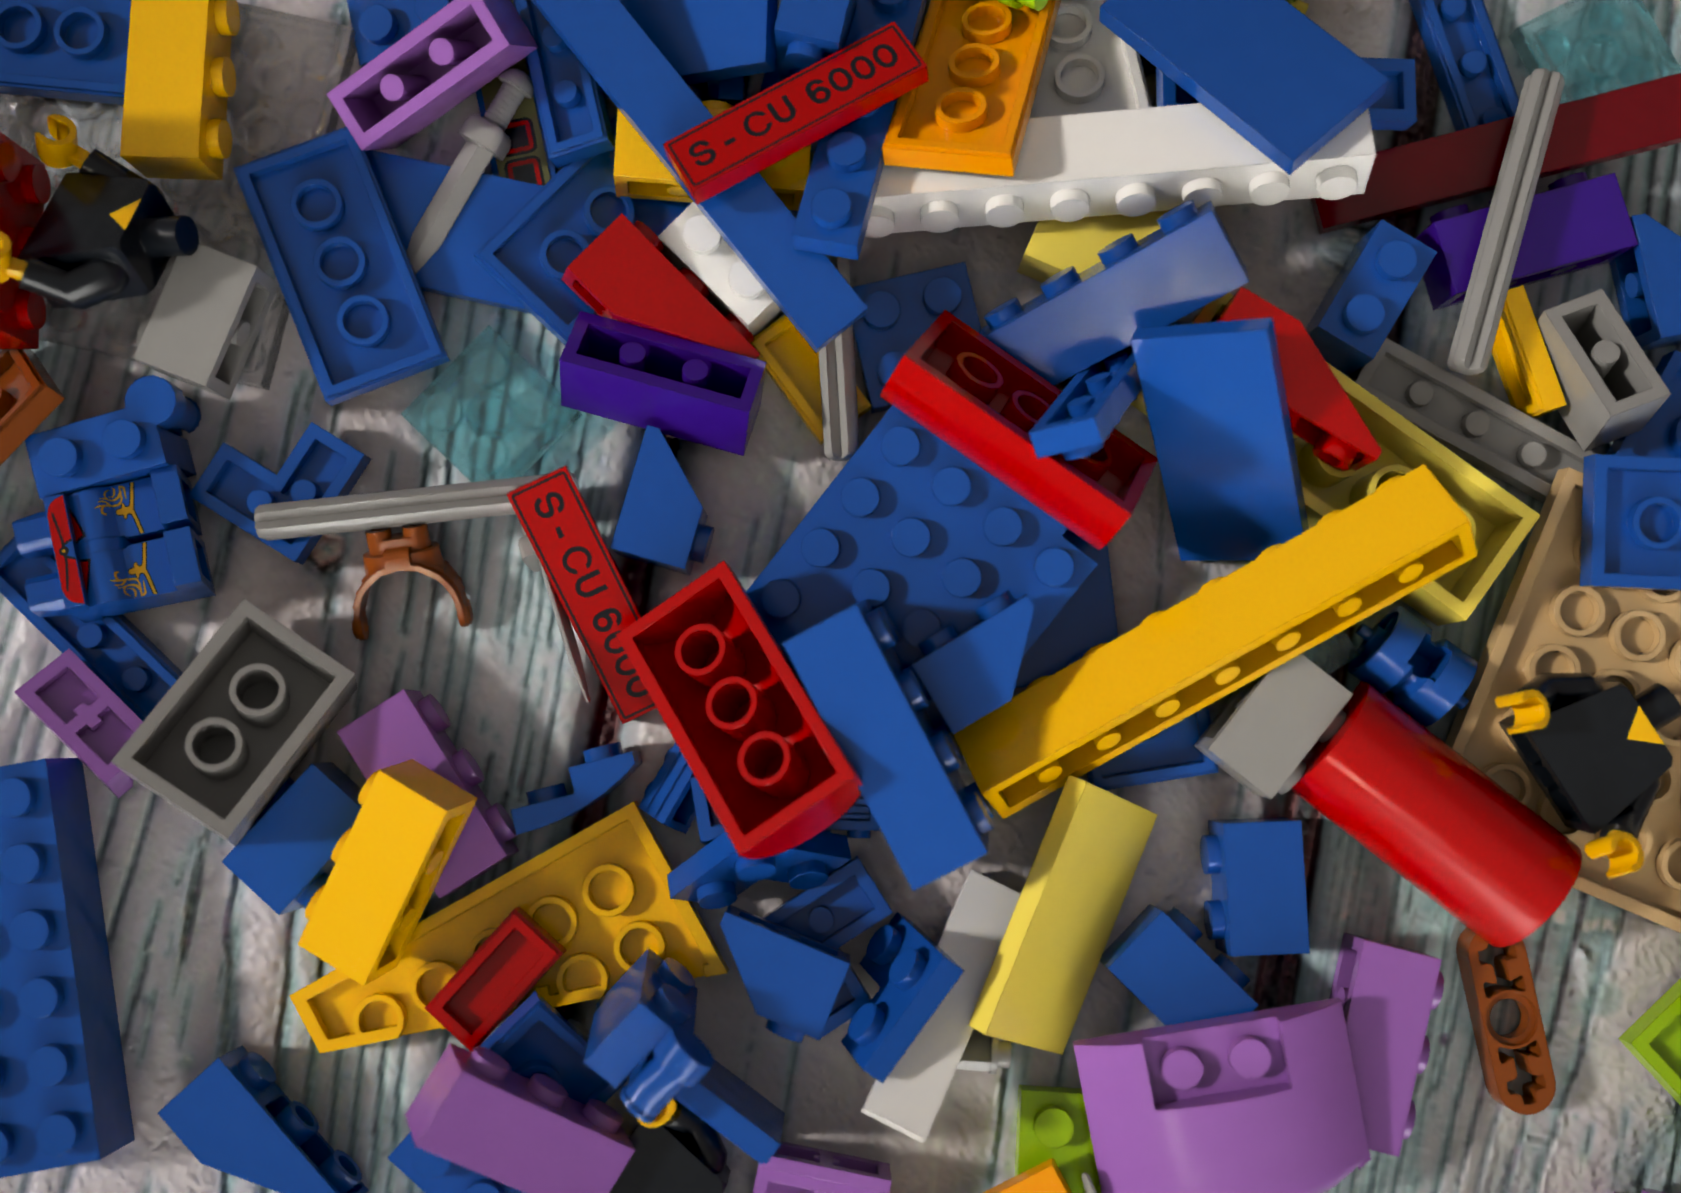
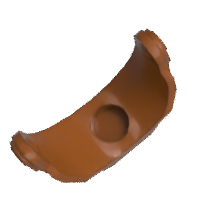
M427 524L402 526V532L392 534L391 528L365 531L369 551L363 554L366 575L363 577L362 584L356 592L353 605L352 631L356 639L362 641L369 638L366 605L371 585L380 577L397 571L419 572L437 580L451 595L457 610L460 626L466 627L472 624L473 610L470 600L465 593L461 577L447 561L443 560L439 543L430 539Z

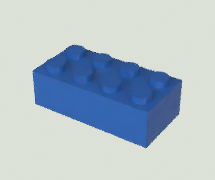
M866 599L786 640L782 644L823 722L860 777L863 784L858 788L912 890L915 891L988 854L989 831L994 829L991 821L994 814L988 801L981 794L976 782L965 785L958 771L962 767L959 760L963 758V755L946 723L937 727L934 726L925 709L929 706L928 701L932 700L912 665L904 669L893 647L901 641V638L884 606L873 610Z

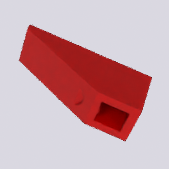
M621 213L567 266L561 280L599 316L754 359L760 356V353L751 345L755 340L751 331L749 332L732 314L728 313L723 316L706 299L710 294L703 282L685 267L678 270L661 253L664 246L658 236L641 221L637 220L632 224Z
M1241 287L1226 303L1215 322L1273 317L1293 434L1313 445V454L1322 462L1336 469L1348 470L1351 468L1356 471L1376 461L1382 452L1381 448L1301 321L1246 288Z

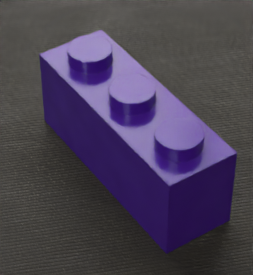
M1587 172L1574 173L1547 186L1549 191L1534 194L1509 289L1609 263L1638 245L1615 173L1593 179L1588 178ZM1461 204L1442 210L1429 218L1431 225L1415 238L1437 251V254L1423 275L1433 311L1464 302L1490 207L1470 212L1467 204Z
M580 311L559 359L561 406L646 429L647 425L659 428L662 434L744 456L761 406L767 362Z

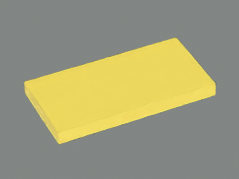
M1069 775L968 1026L987 1036L1063 1055L1158 814L1087 781Z

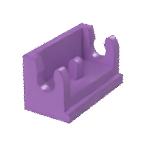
M69 648L14 692L28 709L119 799L133 787V779L123 773L111 760L143 721Z
M781 1141L780 1147L767 1164L762 1163L761 1165L758 1163L752 1193H890L892 1183L890 1163Z

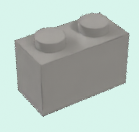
M198 244L197 251L193 255L173 256L168 261L162 276L163 289L152 313L143 319L138 328L136 336L137 349L133 358L159 373L230 400L279 284L256 265Z
M1603 289L1546 309L1538 319L1537 324L1567 405L1557 410L1583 452L1642 430L1671 395V392Z
M1300 654L1237 689L1194 744V747L1253 794L1272 799L1277 792L1281 795L1287 793L1300 780L1306 770V764L1302 760L1317 741L1320 743L1326 742L1342 726L1347 716V713L1342 708L1353 696V693L1305 655Z

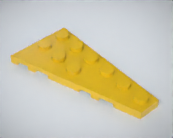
M636 800L419 922L398 966L365 986L335 969L289 996L320 1054L397 1039L403 1035L439 1028L446 1029L424 1008L518 906L567 951L508 1016L534 991L553 1008L600 999L648 948L663 960L667 957L677 960L691 973L693 978L726 974L729 972V968L693 902L670 899L667 874L673 871L674 868L643 811L638 808L639 804Z

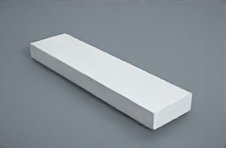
M974 870L970 871L937 942V945L964 972L885 1081L882 1083L875 1079L861 1110L862 1113L921 1143L927 1139L974 1028L968 1026L970 1018L1021 893Z

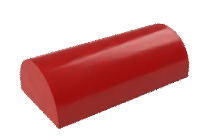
M947 310L943 311L904 354L880 395L888 403L1098 550L1106 546L1131 517L1158 461L1154 455L1115 428L1104 441V446L1089 456L1066 460L1063 454L1059 453L1037 458L1029 432L1062 391Z
M725 560L616 634L740 856L747 859H761L792 849L828 828L857 801L861 794L858 787L863 784L860 777L823 722L802 682L734 571Z
M1361 681L1352 692L1353 696L1342 708L1347 713L1342 726L1326 742L1320 743L1317 741L1302 760L1306 764V770L1291 790L1488 944L1500 948L1507 947L1528 937L1551 917L1572 889L1582 865V851L1580 847L1369 683Z

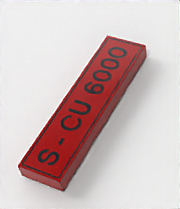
M893 21L663 143L667 158L698 205L928 82V67L896 22Z
M567 464L509 491L506 495L622 724L655 709V704L616 637V634L641 618L642 614Z

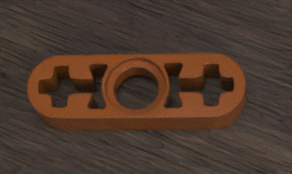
M1467 927L1458 938L1456 954L1487 1091L1495 1101L1516 1113L1524 1115L1539 1113L1552 1102L1556 1091V1081L1525 944L1521 940L1513 945L1503 947V954H1498L1494 957L1497 977L1512 981L1513 985L1511 987L1492 985L1484 988L1485 982L1497 984L1492 964L1479 960V951L1487 949L1488 943ZM1512 999L1520 1009L1519 1025L1509 1034H1497L1490 1022L1491 1010L1500 1000ZM1527 1046L1526 1050H1519L1520 1048ZM1499 1048L1513 1049L1518 1068L1532 1074V1081L1526 1082L1522 1086V1096L1507 1087V1082L1517 1078V1069L1514 1058L1502 1052L1498 1053Z

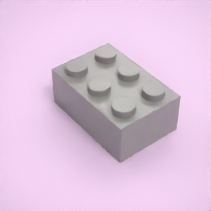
M243 599L111 762L123 773L233 846H236L357 690L356 675L252 603Z

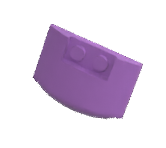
M1339 997L1073 1041L1101 1193H1325L1337 1186L1356 1167L1360 1169L1371 1160L1343 1006Z

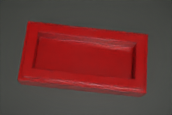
M518 906L505 918L424 1009L470 1052H473L475 1047L480 1046L567 950Z

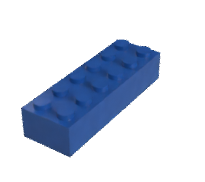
M46 758L0 767V1178L101 1160L135 1140L83 763L78 758Z

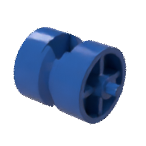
M1398 606L1387 613L1372 629L1364 623L1357 628L1355 633L1364 640L1349 663L1348 672L1360 681L1369 683L1381 694L1388 691L1393 692L1392 702L1424 727L1437 722L1454 705L1460 710L1466 707L1469 699L1464 697L1463 694L1475 676L1478 666L1477 661L1447 639L1433 642L1431 640L1432 628L1402 606Z

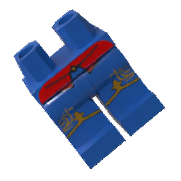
M177 464L149 470L150 477L110 487L84 489L74 492L69 496L58 494L44 497L45 511L12 522L15 542L20 555L27 560L53 554L55 557L56 573L25 579L24 587L28 607L31 612L39 617L72 614L82 622L88 623L105 619L104 616L126 614L216 596L205 544L199 537L203 534L196 502L188 496L192 491V484Z

